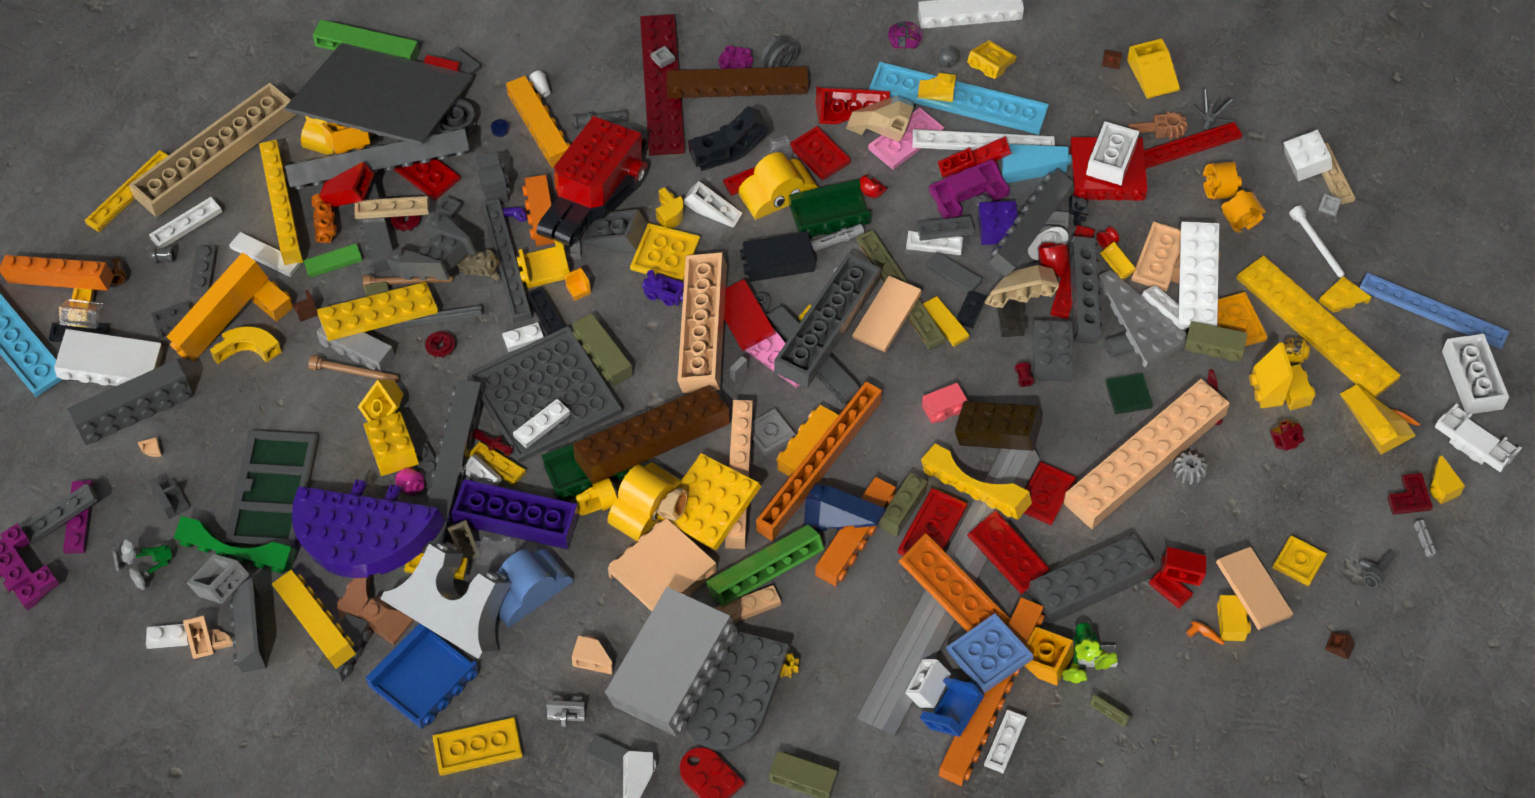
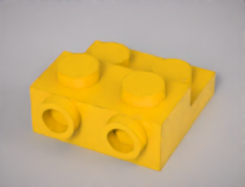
M988 40L970 51L967 63L972 68L981 70L985 76L996 79L1004 74L1008 66L1015 63L1017 56Z

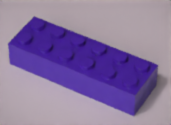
M466 479L463 480L451 512L454 524L466 520L469 528L567 550L579 518L577 504Z

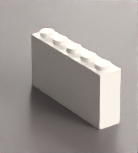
M66 329L54 368L56 376L63 380L72 379L83 383L93 382L104 386H118L158 368L163 350L161 343Z

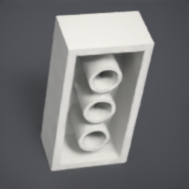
M1478 334L1447 339L1442 353L1465 413L1469 415V413L1475 414L1504 409L1509 395L1485 335Z

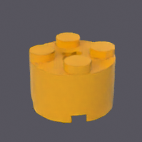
M1235 162L1207 164L1204 168L1203 176H1206V182H1203V186L1209 199L1217 200L1235 197L1238 187L1242 185V179L1237 174Z
M1245 190L1237 192L1234 198L1223 203L1221 206L1223 215L1235 232H1242L1241 229L1245 227L1248 230L1253 228L1264 218L1262 214L1266 213L1255 194Z

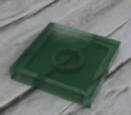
M1143 373L1105 380L1115 414L1152 409L1153 404Z

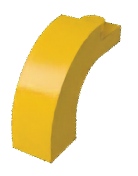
M239 327L221 334L223 341L210 349L212 357L217 364H220L233 354L244 350L256 352L266 363L282 353L279 342L267 331L256 327Z

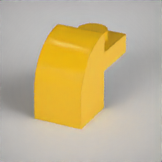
M664 187L658 190L659 201L662 206L656 208V220L662 227L673 229L683 220V200L681 196L675 198L673 193H669Z

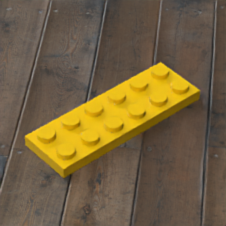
M426 282L317 309L318 317L328 341L438 313L437 306Z

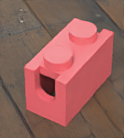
M958 383L924 395L922 407L933 424L943 422L948 417L960 415L963 402L968 400Z

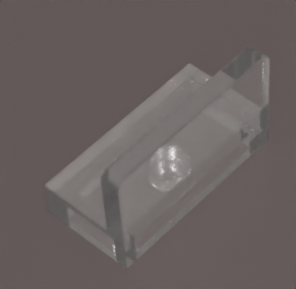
M66 300L59 307L60 325L96 329L99 327L98 312L103 308V303Z

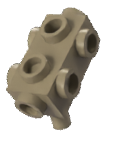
M475 249V256L467 254L456 264L459 267V271L465 275L491 276L495 281L501 277L495 271L499 261L496 259L495 254L488 249L485 252Z

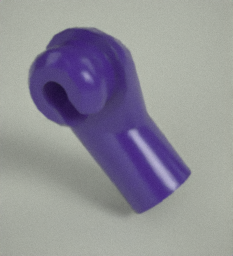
M521 207L503 208L504 217L513 216L520 222L527 220V212Z

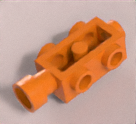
M315 194L311 198L312 206L314 207L313 226L315 229V240L320 243H331L332 236L336 235V225H333L335 214L331 211V204H325L319 197V194Z

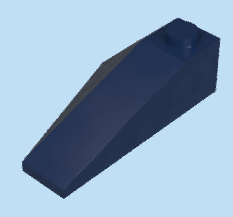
M815 484L805 500L804 526L809 525L815 531L820 532L834 527L837 530H841L844 526H854L855 528L877 526L886 509L831 486Z

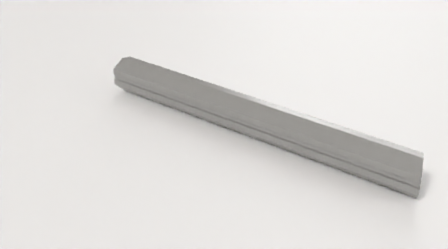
M1001 449L984 482L989 484L1014 483L1026 489L1040 458L1035 449L1034 451ZM974 499L946 554L976 584L988 558L969 539L967 534L995 510L1007 523L1010 517L1004 515L1002 511L996 508L992 509L986 503ZM925 590L857 717V719L893 736H896L914 702L905 692L922 659L937 658L956 622L927 590Z

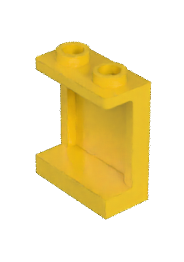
M555 241L556 247L524 254L523 250L519 249L520 256L517 257L519 268H523V271H520L522 282H526L528 289L565 280V275L570 273L563 244Z

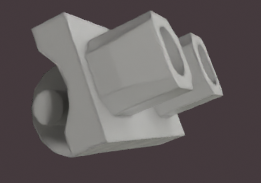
M553 695L551 700H547L548 720H559L562 727L567 726V721L585 720V704L582 697L574 696L570 702L563 701L561 696Z

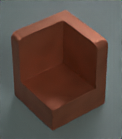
M309 290L305 291L307 299L293 304L300 322L318 316Z

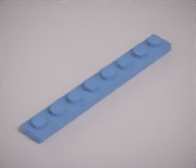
M1366 273L1360 285V289L1369 295L1468 336L1484 334L1488 344L1502 349L1509 334L1508 330L1370 273Z

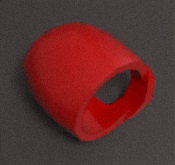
M1049 242L1040 244L1037 248L1040 266L1052 268L1057 278L1064 276L1070 261L1067 243L1055 244Z

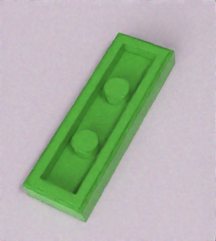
M353 244L303 260L309 278L361 262L362 257L357 244Z

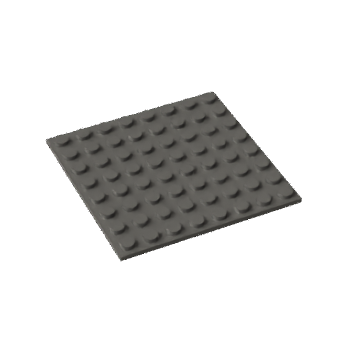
M341 43L286 105L285 111L296 115L308 116L311 119H319L328 123L359 129L363 132L375 133L379 136L411 142L415 145H423L473 79V75Z

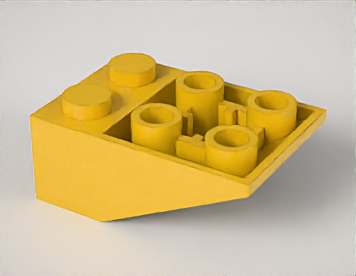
M1162 38L1129 47L1127 61L1147 99L1180 91L1169 50Z

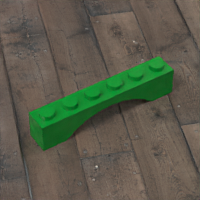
M184 516L180 517L174 539L180 541L179 545L187 548H191V545L198 546L197 550L209 553L212 550L216 552V555L226 558L228 555L235 557L234 560L244 564L247 560L253 562L252 566L264 569V566L271 567L270 571L278 574L291 570L297 549L276 542L255 548L231 547L221 542L205 523Z

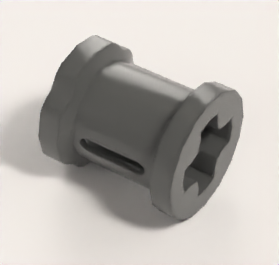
M173 246L168 248L153 247L152 257L154 263L159 261L174 262Z

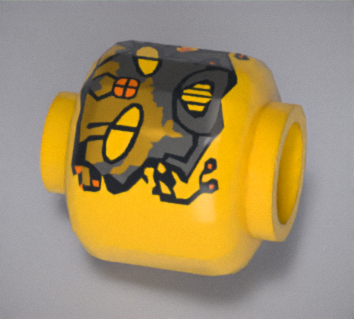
M1287 339L1284 347L1289 362L1302 364L1305 359L1308 360L1310 345H1307L1303 339Z

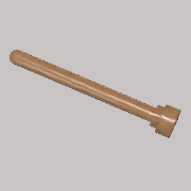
M363 275V287L364 285L378 282H386L387 285L419 284L423 282L445 283L452 282L453 276L448 275L449 280H436L435 277H427L426 280L413 277L412 280L401 277L375 278V276Z
M312 354L309 360V369L317 371L318 369L325 368L381 380L399 381V376L395 374L324 361L318 355Z

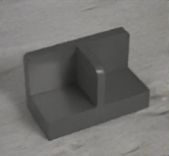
M155 477L148 480L168 519L190 508L173 478L161 484L158 483Z

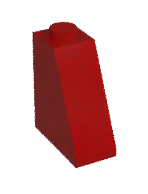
M361 162L326 181L319 197L325 204H331V207L362 202L374 172L365 162Z

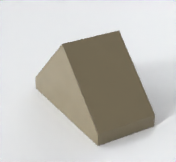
M466 520L447 527L450 541L458 547L457 550L463 553L462 558H467L470 561L481 556Z

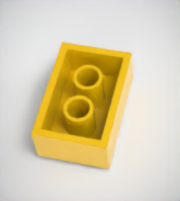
M401 412L363 423L381 477L419 464Z

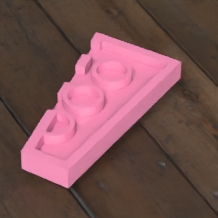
M775 331V335L753 345L745 351L774 372L775 358L785 345V342ZM780 376V377H782L784 380H786L788 383H790L791 385H793L795 388H797L798 386H800L799 384H797V383H795V382H793V381H791V380H789V379H787V378H785V377H783V376Z

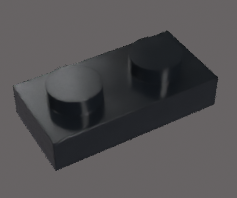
M969 290L956 318L961 325L973 329L987 296Z

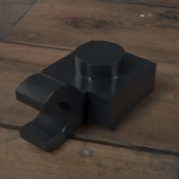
M1072 195L1069 198V214L1074 215V226H1081V221H1086L1089 209L1088 199Z

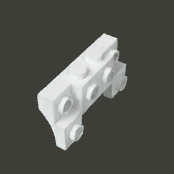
M1456 403L1437 421L1435 428L1450 437L1449 443L1456 449L1464 452L1473 461H1477L1481 465L1486 462L1501 473L1522 448L1520 446L1517 448L1509 443L1507 437L1499 443V439L1470 420L1473 414L1469 413L1468 415L1459 409V405Z

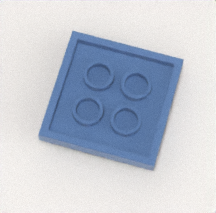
M993 614L946 647L948 654L972 681L979 686L983 693H986L1034 659L1033 654L996 614Z

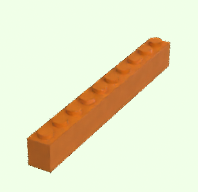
M867 381L863 384L756 519V532L771 541L776 538L805 501L814 485L820 482L881 404V389Z
M1021 597L1007 627L1026 645L1034 628L1037 626L1041 627L1045 615L1042 614L1043 606ZM1021 668L986 693L980 690L984 698L961 736L954 737L940 766V777L960 786L963 785L965 780L969 781L973 772L971 768L972 763L978 762L981 751H979L981 744L985 746L990 735L987 733L989 727H994L998 718L995 716L997 710H1002L1006 701L1003 697L1005 693H1010L1014 684L1011 680L1013 676H1018Z

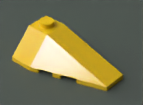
M1357 384L1340 393V396L1381 455L1415 437V433L1405 419Z

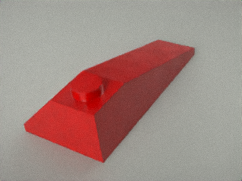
M816 86L815 105L819 124H840L848 121L852 112L888 99L890 91Z

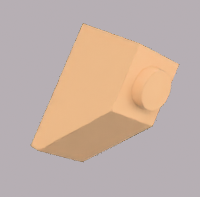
M578 636L572 654L573 666L613 675L612 661L600 642L591 636Z

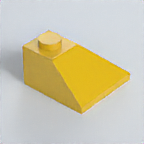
M377 379L358 408L368 422L394 414L400 406L403 392L394 380Z

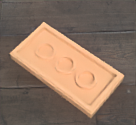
M1153 222L1136 265L1137 270L1133 273L1131 281L1150 287L1156 285L1162 291L1167 292L1174 267L1180 257V229Z
M888 276L854 331L853 339L886 353L922 294V290Z
M1251 547L1217 560V565L1258 630L1288 619L1293 615V612Z

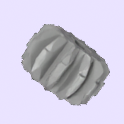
M1190 451L1187 455L1182 453L1175 460L1173 471L1176 473V479L1182 478V484L1188 481L1192 485L1193 482L1199 483L1201 479L1205 478L1207 464L1204 463V458H1198V453L1192 455Z

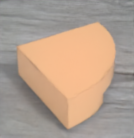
M157 437L138 442L144 454L151 457L162 456Z
M219 629L209 630L213 650L233 646L232 639L228 634Z

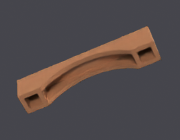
M374 574L367 578H354L348 583L346 593L337 602V610L341 618H344L346 613L360 618L359 613L369 602V587Z

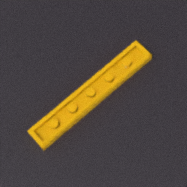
M159 150L84 220L85 223L100 232L135 199L129 184L169 155Z

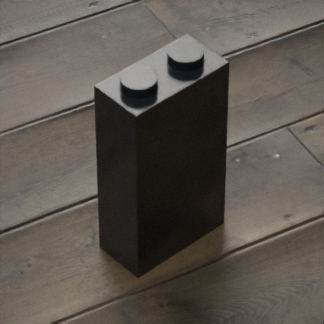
M808 231L742 242L743 249L740 250L741 261L745 260L743 270L744 274L748 275L749 282L815 271V259Z

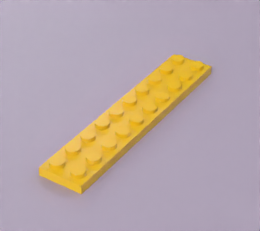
M1264 255L1237 275L1236 279L1352 382L1376 398L1400 379L1401 375Z

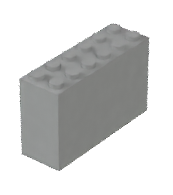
M666 587L605 691L613 706L678 737L680 732L682 733L685 730L690 714L696 711L698 700L705 695L710 679L715 677L719 663L726 658L727 649L737 638L738 631L731 616Z

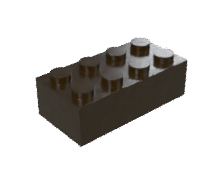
M964 401L954 432L959 446L1034 451L1043 419L1039 407L1035 405Z

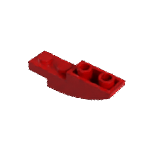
M1005 136L972 151L971 148L960 151L938 161L942 177H948L991 159L998 165L997 160L1011 155L1012 151Z

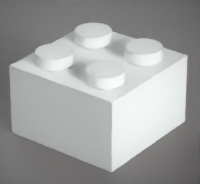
M1318 130L1283 142L1285 156L1298 182L1332 169L1331 155Z

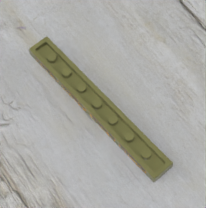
M873 230L857 236L856 241L871 264L881 268L880 277L884 283L888 276H891L909 284ZM918 299L907 318L929 350L945 343V337Z

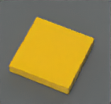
M1291 535L1272 568L1309 587L1327 553Z

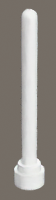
M1301 205L1294 207L1289 212L1291 218L1294 221L1300 222L1338 277L1342 278L1345 275L1344 271L1305 218L1306 211Z

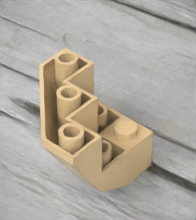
M896 95L852 112L846 129L863 135L865 129H869L899 142L910 120L914 107L913 102Z
M1036 265L1011 271L991 291L985 300V304L1003 308L1009 298L1027 303L1031 297L1039 298L1040 295L1052 297L1058 289L1059 283L1052 268Z

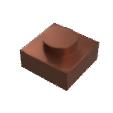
M1105 49L1102 66L1119 70L1122 53Z

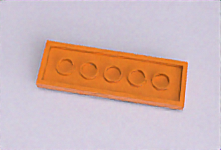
M926 533L898 561L967 632L993 614H996L1005 625L1010 622L1011 619Z

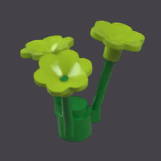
M1088 623L1078 624L1075 628L1073 664L1069 670L1062 671L1065 681L1080 683L1087 680L1086 671L1079 670L1078 659H1085V661L1091 662L1095 657L1099 656L1094 661L1096 670L1108 669L1118 661L1115 652L1106 653L1102 649L1096 632H1092V627Z

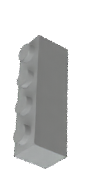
M322 326L317 331L321 345L334 349L340 355L350 357L356 363L360 362L366 365L370 370L383 372L395 357L392 346L364 332L328 341Z

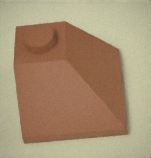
M382 595L372 598L359 613V617L369 622L371 631L394 645L415 620L381 600Z

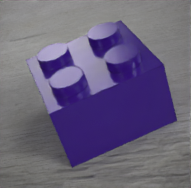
M1016 201L979 203L977 216L981 245H995L999 243L1004 235L1008 236L1006 231L1012 224L1015 226L1013 221L1017 217Z

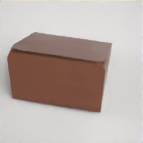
M1332 632L1325 650L1342 658L1349 659L1355 642L1349 634Z

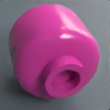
M407 467L400 470L395 478L396 486L400 487L401 491L407 495L414 496L424 488V476L413 468Z

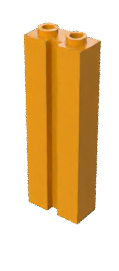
M242 252L166 336L171 341L170 346L177 351L180 357L184 360L189 358L194 362L269 279L257 262Z

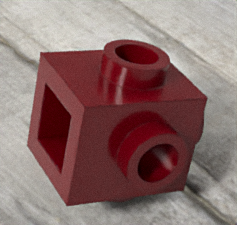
M1290 420L1282 421L1279 423V426L1270 430L1275 448L1281 450L1295 449L1300 443L1305 441L1301 425Z

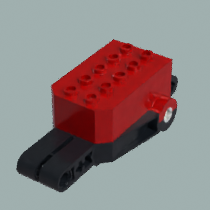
M593 116L554 166L555 201L539 221L537 234L551 240L555 239L556 242L572 247L590 222L605 218L636 188L640 187L646 177L648 167L647 163L642 161V152L646 145V139L642 138V133Z

